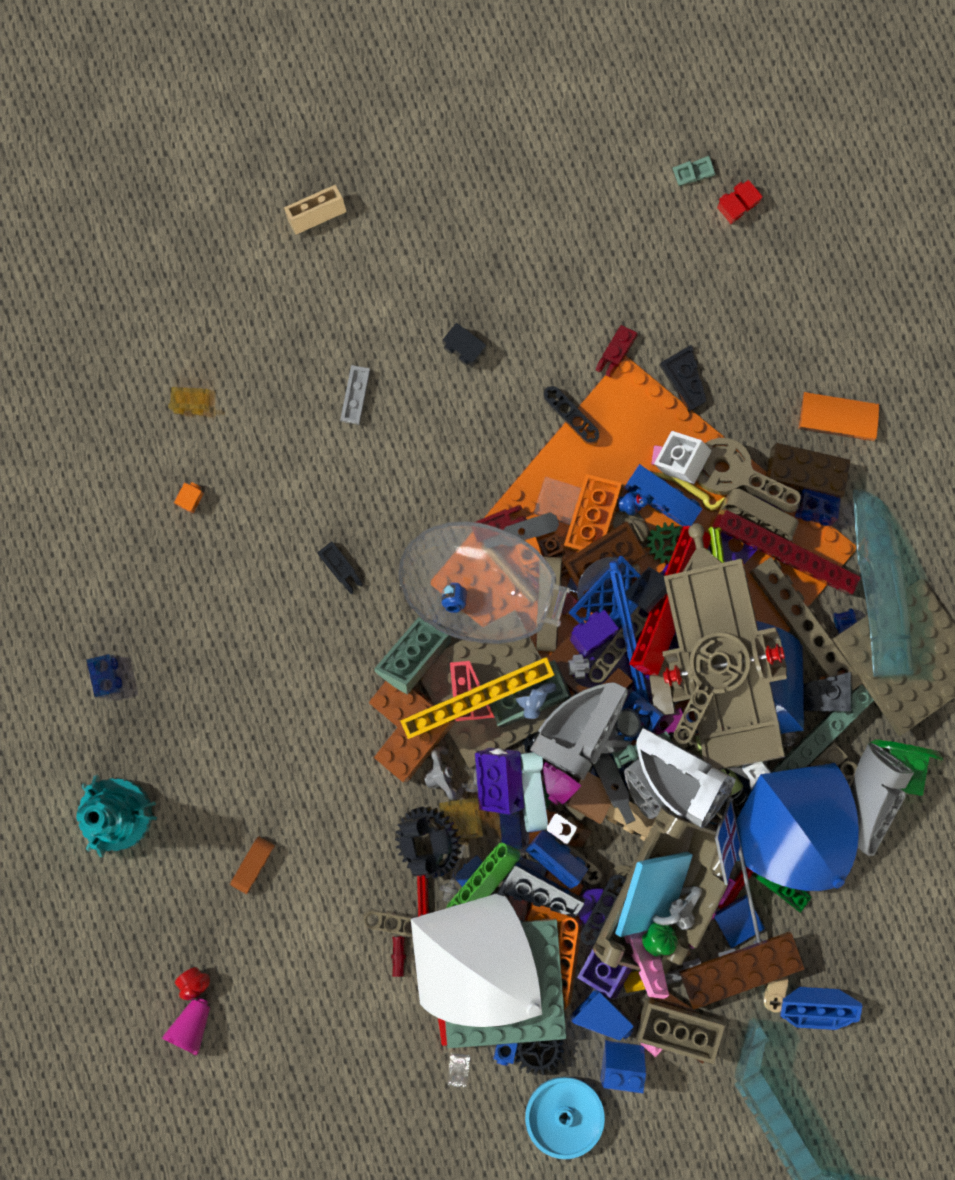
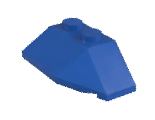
M799 987L783 998L780 1016L796 1028L837 1030L853 1022L860 1021L862 1003L840 989Z

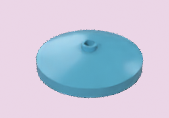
M556 1077L542 1083L532 1093L526 1106L525 1123L532 1142L543 1153L554 1158L572 1159L584 1155L596 1145L604 1129V1109L599 1096L587 1083L573 1077ZM564 1112L568 1115L566 1119L560 1117Z

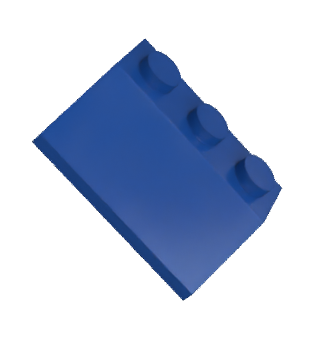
M543 830L525 851L569 889L577 886L588 870L585 866L586 863L581 858H575L570 854L571 850L566 845H560L556 842V837L553 834Z

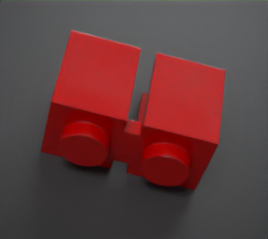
M749 180L745 183H738L733 188L734 192L730 194L725 193L719 199L720 202L717 208L730 224L744 215L743 212H748L760 203L763 197Z

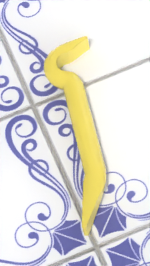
M653 473L659 478L673 481L702 499L704 506L708 510H717L725 499L724 497L714 505H711L708 494L689 482L664 473Z

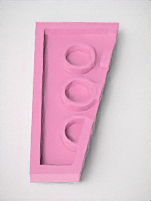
M647 931L624 936L626 943H630L634 952L632 954L634 962L640 966L641 971L639 974L648 996L662 999L668 997L669 992L661 957L651 955L643 946L642 936Z

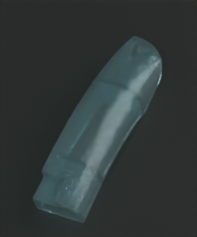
M853 490L857 557L868 610L873 677L912 676L914 672L907 593L892 516L886 505L878 497L866 491Z

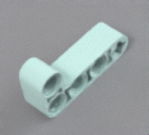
M534 752L520 754L524 798L523 814L526 831H543L548 826L540 770L543 768L542 757Z

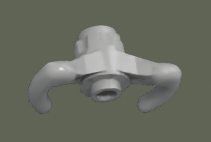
M436 746L431 752L432 759L434 760L433 769L428 770L424 774L425 783L429 788L441 787L450 800L458 801L462 798L464 789L458 788L455 793L450 785L453 771L450 767L442 765L440 753L448 754L449 750L444 746Z
M695 886L683 887L680 896L689 895L685 900L677 899L671 903L669 908L671 916L659 917L654 915L652 921L660 925L676 923L683 930L692 927L695 923L692 910L698 898L702 895V889Z

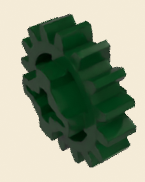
M665 522L662 528L656 525L657 531H650L652 537H647L646 540L650 541V543L646 545V548H651L648 554L655 555L654 561L660 558L661 564L665 560L668 563L670 562L672 555L664 556L663 554L665 552L673 554L676 547L675 538L678 537L679 539L681 534L679 532L680 526L675 529L674 523H671L667 527ZM670 531L671 534L663 535L661 532ZM672 537L670 546H667V548L665 547V549L662 550V548L664 547L663 545L665 544L664 541H667ZM655 540L658 542L659 545L658 550H656L655 548Z

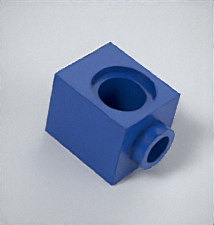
M518 1043L497 1044L494 1060H497L498 1064L508 1066L509 1063L513 1064ZM502 1046H509L511 1052L508 1055L501 1054L500 1048Z

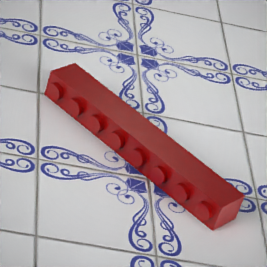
M690 526L683 527L664 576L683 572L695 552V541L689 535ZM704 531L702 536L704 548L708 549L711 535ZM668 593L650 611L629 665L644 675L658 676L665 659L663 652L668 651L676 631Z

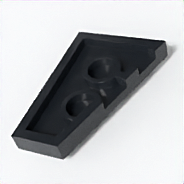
M692 344L659 364L689 412L706 402L704 389L697 370V362L693 355Z

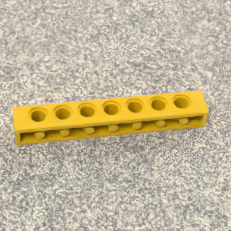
M547 657L400 721L407 738L410 739L554 676Z

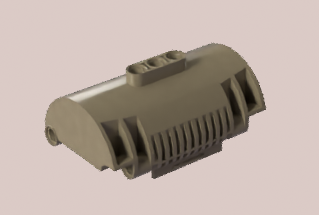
M662 805L593 946L594 953L602 962L614 968L621 965L641 971L640 966L633 960L632 954L634 952L630 943H626L624 936L620 937L615 934L636 864L639 861L683 852L693 854L683 887H699L702 889V895L698 898L692 910L695 917V923L692 927L683 930L676 923L669 925L675 930L678 945L673 954L660 956L664 974H667L672 962L682 965L690 949L688 947L689 944L694 948L698 947L728 886L725 885L722 879L723 874L715 840L717 826L708 823L704 828H701L680 817L668 806ZM689 894L682 895L679 899L685 900Z

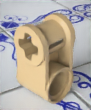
M788 976L765 984L764 1005L768 1010L772 1012L781 1011L782 1000L786 996L788 987ZM775 998V1000L778 1001V1005H774L773 1008V1005L770 1004V1001H774Z

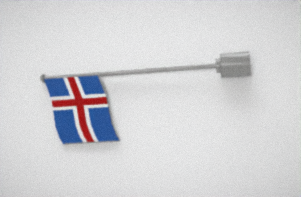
M728 797L726 798L727 806L725 813L717 828L715 840L725 885H728L730 873L739 853L757 939L753 944L764 941V939H760L732 804L734 799Z

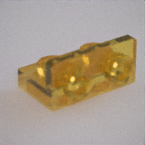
M171 387V398L168 408L174 414H184L185 411H190L193 415H203L204 412H209L210 389Z

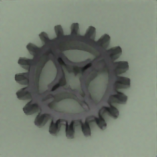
M552 1040V1042L537 1041L541 1047L543 1046L540 1052L541 1057H539L535 1049H532L535 1047L536 1042H532L525 1048H522V1043H518L515 1056H519L514 1061L515 1063L522 1061L519 1068L523 1069L527 1066L526 1073L528 1074L531 1069H534V1075H537L538 1070L541 1069L542 1075H545L544 1068H548V1071L552 1072L551 1064L555 1067L559 1066L555 1059H563L558 1054L564 1053V1048L558 1047L564 1044L563 1040ZM550 1048H554L552 1056L544 1062V1053L550 1050ZM523 1054L535 1055L538 1064L528 1061Z

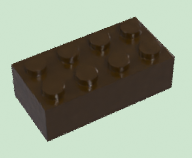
M776 443L770 450L766 476L796 490L798 493L838 502L845 495L850 460Z

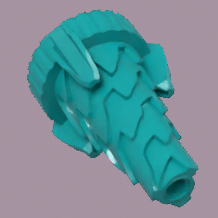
M94 775L92 784H82L85 795L81 798L76 818L83 836L88 839L89 843L86 847L88 852L94 849L97 850L99 857H104L106 851H119L130 848L145 837L146 832L150 829L152 820H157V816L152 815V807L156 805V802H151L148 799L147 793L139 785H136L135 782L122 778L100 780L99 775ZM94 811L99 814V821L97 823L91 820V814Z

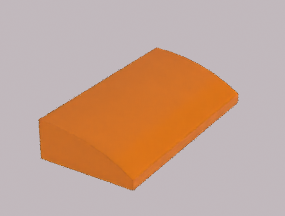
M804 392L798 429L874 441L877 437L879 404Z
M589 474L585 475L564 543L565 547L580 551L611 531L618 508V500L624 489L623 483Z

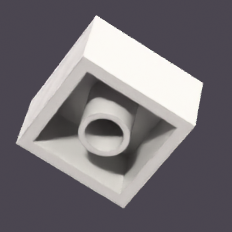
M671 431L654 465L666 475L694 484L712 450L702 440Z

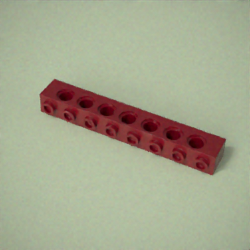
M719 510L712 525V528L844 594L853 595L861 578L728 510Z

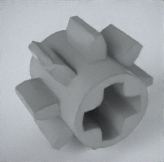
M582 654L573 655V660H568L569 675H575V679H584L585 674L590 672L589 660L583 659Z

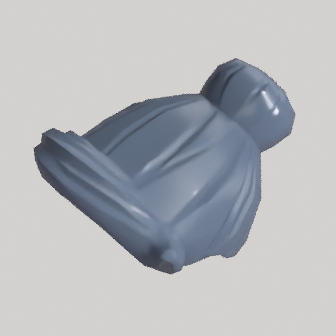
M534 684L529 690L521 691L515 696L518 704L524 708L523 715L525 718L535 719L539 717V708L543 705L548 693L556 690V684Z

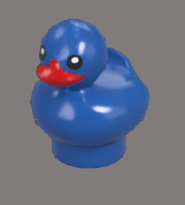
M633 492L627 493L624 497H619L618 500L620 512H626L630 516L636 515L642 507L647 506L649 503L648 498L640 494L636 496Z

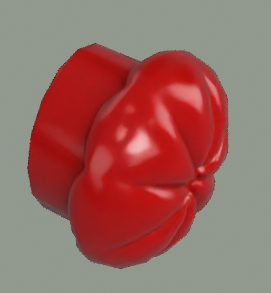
M198 967L190 968L175 980V985L181 991L179 992V997L187 1001L200 996L210 984L209 975L201 973Z

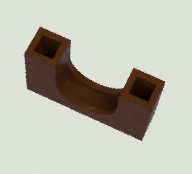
M571 634L547 659L548 662L556 661L568 689L575 693L573 695L575 696L589 688L580 685L575 681L573 675H569L568 660H573V655H581L570 641ZM619 668L603 683H616L627 690L633 686V681Z

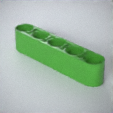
M499 843L453 897L447 908L490 896L511 871L514 864L519 861L520 851L505 843Z

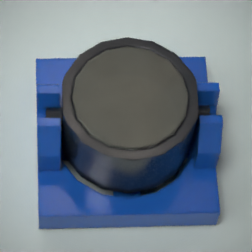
M633 691L625 702L616 721L618 735H624V740L637 741L643 728L654 733L664 715L636 691Z

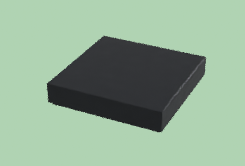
M648 567L626 591L627 599L647 613L667 593L664 576L651 567Z

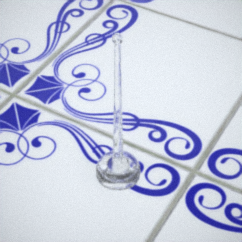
M470 822L461 848L462 853L459 855V860L456 863L450 883L443 884L439 889L445 892L442 901L449 903L451 896L458 893V888L454 885L470 829L473 825L472 822Z

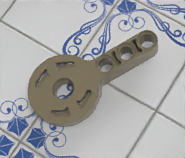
M716 438L705 443L712 451L697 478V482L702 488L719 495L729 494L733 489H741L786 512L793 513L799 509L800 494L796 490L753 470L750 455L741 443L729 438ZM719 462H725L730 468L726 472H718L715 466ZM759 482L761 486L754 487L752 483ZM775 490L779 494L771 495L769 492ZM794 499L796 502L790 504L786 500Z
M714 632L701 638L692 649L690 669L692 677L696 682V689L674 732L675 740L681 744H686L693 739L714 695L734 690L746 680L750 672V652L745 643L731 633ZM716 655H723L727 659L725 669L718 670L713 666L712 661ZM699 693L706 695V703L698 701L697 695ZM690 711H695L698 714L697 721H692L689 718L688 714ZM680 730H688L689 738H682Z

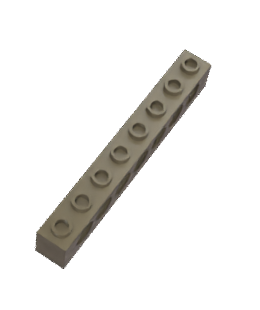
M770 557L749 573L803 645L825 678L837 676V671L841 668L845 673L852 672V690L861 685V680L850 667L844 655L837 649L833 638H829L827 635V629L824 624L818 622L814 617L816 615L814 610L810 606L807 607L805 605L803 595L792 587L793 582L788 575L784 576L780 570L782 567L779 562ZM773 574L777 577L776 584L769 582V575ZM781 590L788 592L789 597L787 600L780 597ZM792 606H797L800 609L798 616L792 613ZM804 621H807L811 624L810 631L804 630ZM815 637L822 639L823 644L821 647L815 645ZM827 653L833 654L834 661L832 663L826 660Z

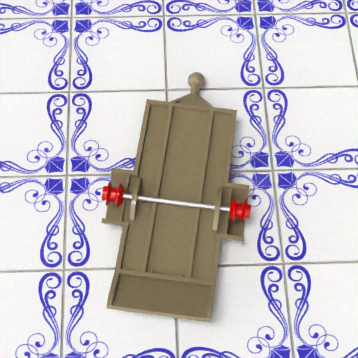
M698 523L692 524L689 527V535L695 541V552L683 572L664 576L680 647L663 652V656L669 665V668L666 667V671L663 672L664 681L669 683L670 687L673 684V702L691 699L696 689V682L692 677L690 669V655L695 644L704 636L714 632H727L737 636L745 643L750 652L751 669L746 680L734 690L714 695L698 728L703 760L711 764V768L721 770L785 757L780 724L770 684L773 681L787 679L785 652L780 636L775 627L758 631L755 618L756 613L753 609L743 560L737 559L722 563L704 548L702 540L704 535L703 526ZM716 655L712 661L713 666L718 670H723L727 666V659L723 655ZM699 693L697 695L700 703H706L707 697L705 694ZM694 711L695 719L697 721L698 714Z

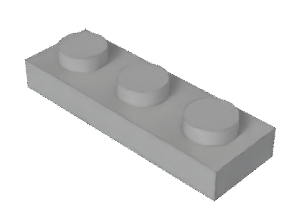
M351 365L340 419L341 422L360 425L370 368Z

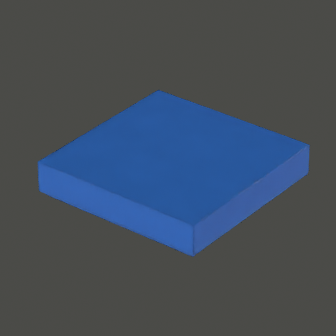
M747 895L716 912L714 918L731 948L755 935ZM755 911L758 929L760 932L765 928Z

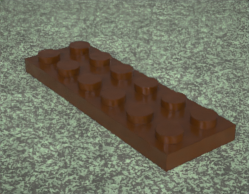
M789 931L679 971L694 1010L802 971L804 966L792 933Z

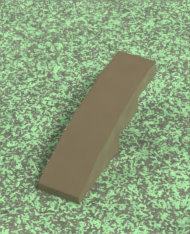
M664 659L658 676H649L654 707L663 715H670L676 713L675 703L673 702L674 688L673 684L670 687L669 683L664 681L663 672L666 671V667L669 668L668 662Z

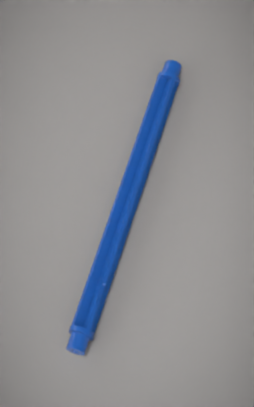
M618 561L609 562L611 569L609 571L630 663L637 642L622 570L619 568ZM630 665L635 691L650 703L644 674Z

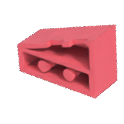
M470 661L450 663L453 697L480 686ZM488 704L456 718L455 721L495 717Z

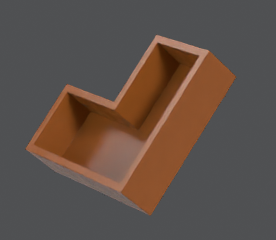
M385 681L368 702L397 726V729L374 758L402 782H408L431 754L433 748L440 743L456 722L451 720L408 739L400 720L435 706L431 700L415 687L407 695Z

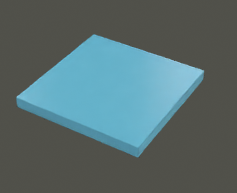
M683 852L637 862L615 934L623 937L647 931L653 923L652 917L654 915L659 917L671 916L669 908L671 903L680 897L693 854Z

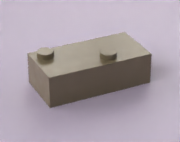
M646 998L635 1038L640 1043L714 1064L725 1025L721 1020Z

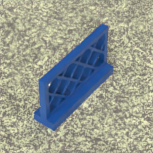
M619 556L617 560L619 565L621 563L625 565V574H622L623 578L625 577V590L627 591L630 588L629 577H636L638 579L641 575L623 556ZM610 568L568 612L578 623L582 622L585 624L584 620L587 623L591 607L599 606L600 613L603 611V606L612 605L609 616L618 628L621 626L613 584L612 588L604 589L605 580L611 578ZM604 592H612V602H603ZM594 593H599V603H591V596ZM628 600L631 614L638 606ZM581 607H586V617H579L576 612Z

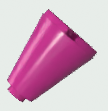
M199 997L197 1000L193 999L165 1032L162 1039L197 1056L210 1007L207 1006L209 1002Z

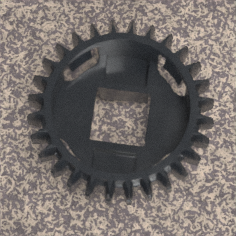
M431 806L415 808L411 812L406 813V816L401 818L402 822L397 825L400 829L395 832L399 835L395 840L399 842L396 848L401 850L398 855H403L404 857L402 862H408L407 868H410L411 873L415 877L425 875L427 879L431 876L434 879L450 872L459 860L458 855L462 853L457 849L462 844L458 843V839L461 837L456 835L459 829L453 828L455 822L450 823L448 821L450 816L444 817V811L438 813V808L432 809ZM436 818L434 821L445 828L442 830L437 829L430 823L429 819ZM429 834L434 854L418 856L414 837ZM447 854L446 859L443 861L444 864L439 866V863L442 860L443 855Z

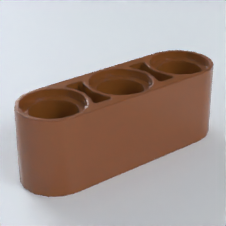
M258 836L230 885L247 895L251 885L254 884L260 874L261 868L267 862L272 849L274 850L275 845Z

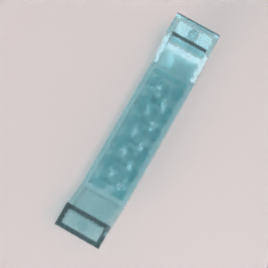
M750 1019L734 1075L737 1081L734 1085L742 1097L747 1098L744 1102L753 1115L757 1114L755 1120L764 1133L768 1132L765 1136L775 1150H779L776 1154L786 1168L789 1167L786 1170L792 1180H854L848 1172L842 1175L820 1169L760 1072L765 1043L769 1039L760 1024L755 1019Z

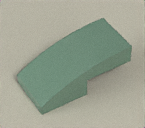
M709 156L692 163L688 161L673 167L678 186L716 175Z

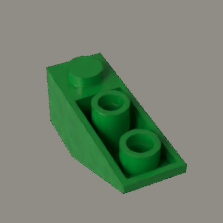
M755 872L752 873L755 879L799 913H801L812 898L803 890L782 886Z

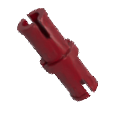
M392 936V976L404 977V959H406V954H404L405 936Z

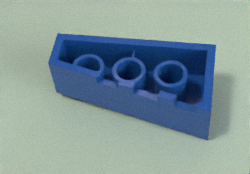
M641 464L638 465L624 487L626 491L633 492L636 496L640 494L648 498V505L682 527L691 526L702 510L700 503L692 498L688 499L682 491L671 487L665 480L657 477Z

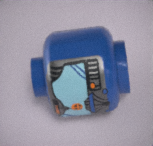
M451 583L445 586L442 591V606L451 613H457L464 609L467 602V590L459 583Z

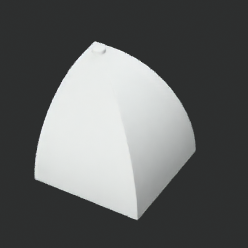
M493 894L411 919L420 1004L429 1013L451 1023L477 1027L507 1025L542 1015L540 988L532 952L519 918L505 895Z

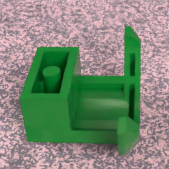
M878 739L870 742L881 748L890 749L889 754L913 770L914 773L907 787L900 788L907 794L923 796L929 757L944 760L939 751Z

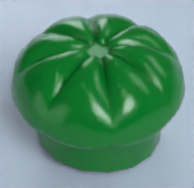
M653 922L649 926L648 931L643 934L642 942L647 952L659 957L661 955L673 954L677 949L678 938L671 926Z

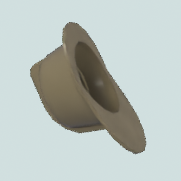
M619 510L615 515L613 527L616 528L627 521L644 549L650 542L646 539L651 537V534L642 516L638 512L636 515L630 516L626 512H620Z

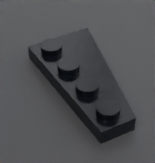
M852 672L803 684L804 711H853Z
M518 862L514 864L497 892V895L504 896L505 894L512 896L514 900L532 902L534 906H545L550 908L551 911L574 918L585 903L584 898Z

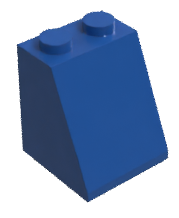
M596 989L570 1015L571 1021L574 1024L619 1041L622 1038L627 1039L633 1032L632 1028L634 1026L631 1021L603 993Z
M605 1040L600 1077L603 1088L644 1093L646 1077L644 1047L642 1045Z

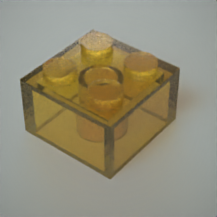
M478 797L439 803L440 812L444 811V817L450 816L448 821L450 823L455 822L453 828L459 829L456 835L461 838L458 840L483 837Z

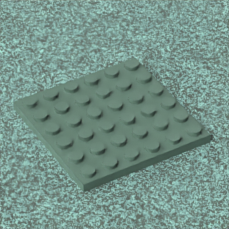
M557 919L520 921L537 971L542 1015L512 1024L488 1027L466 1026L445 1021L447 1048L566 1039Z

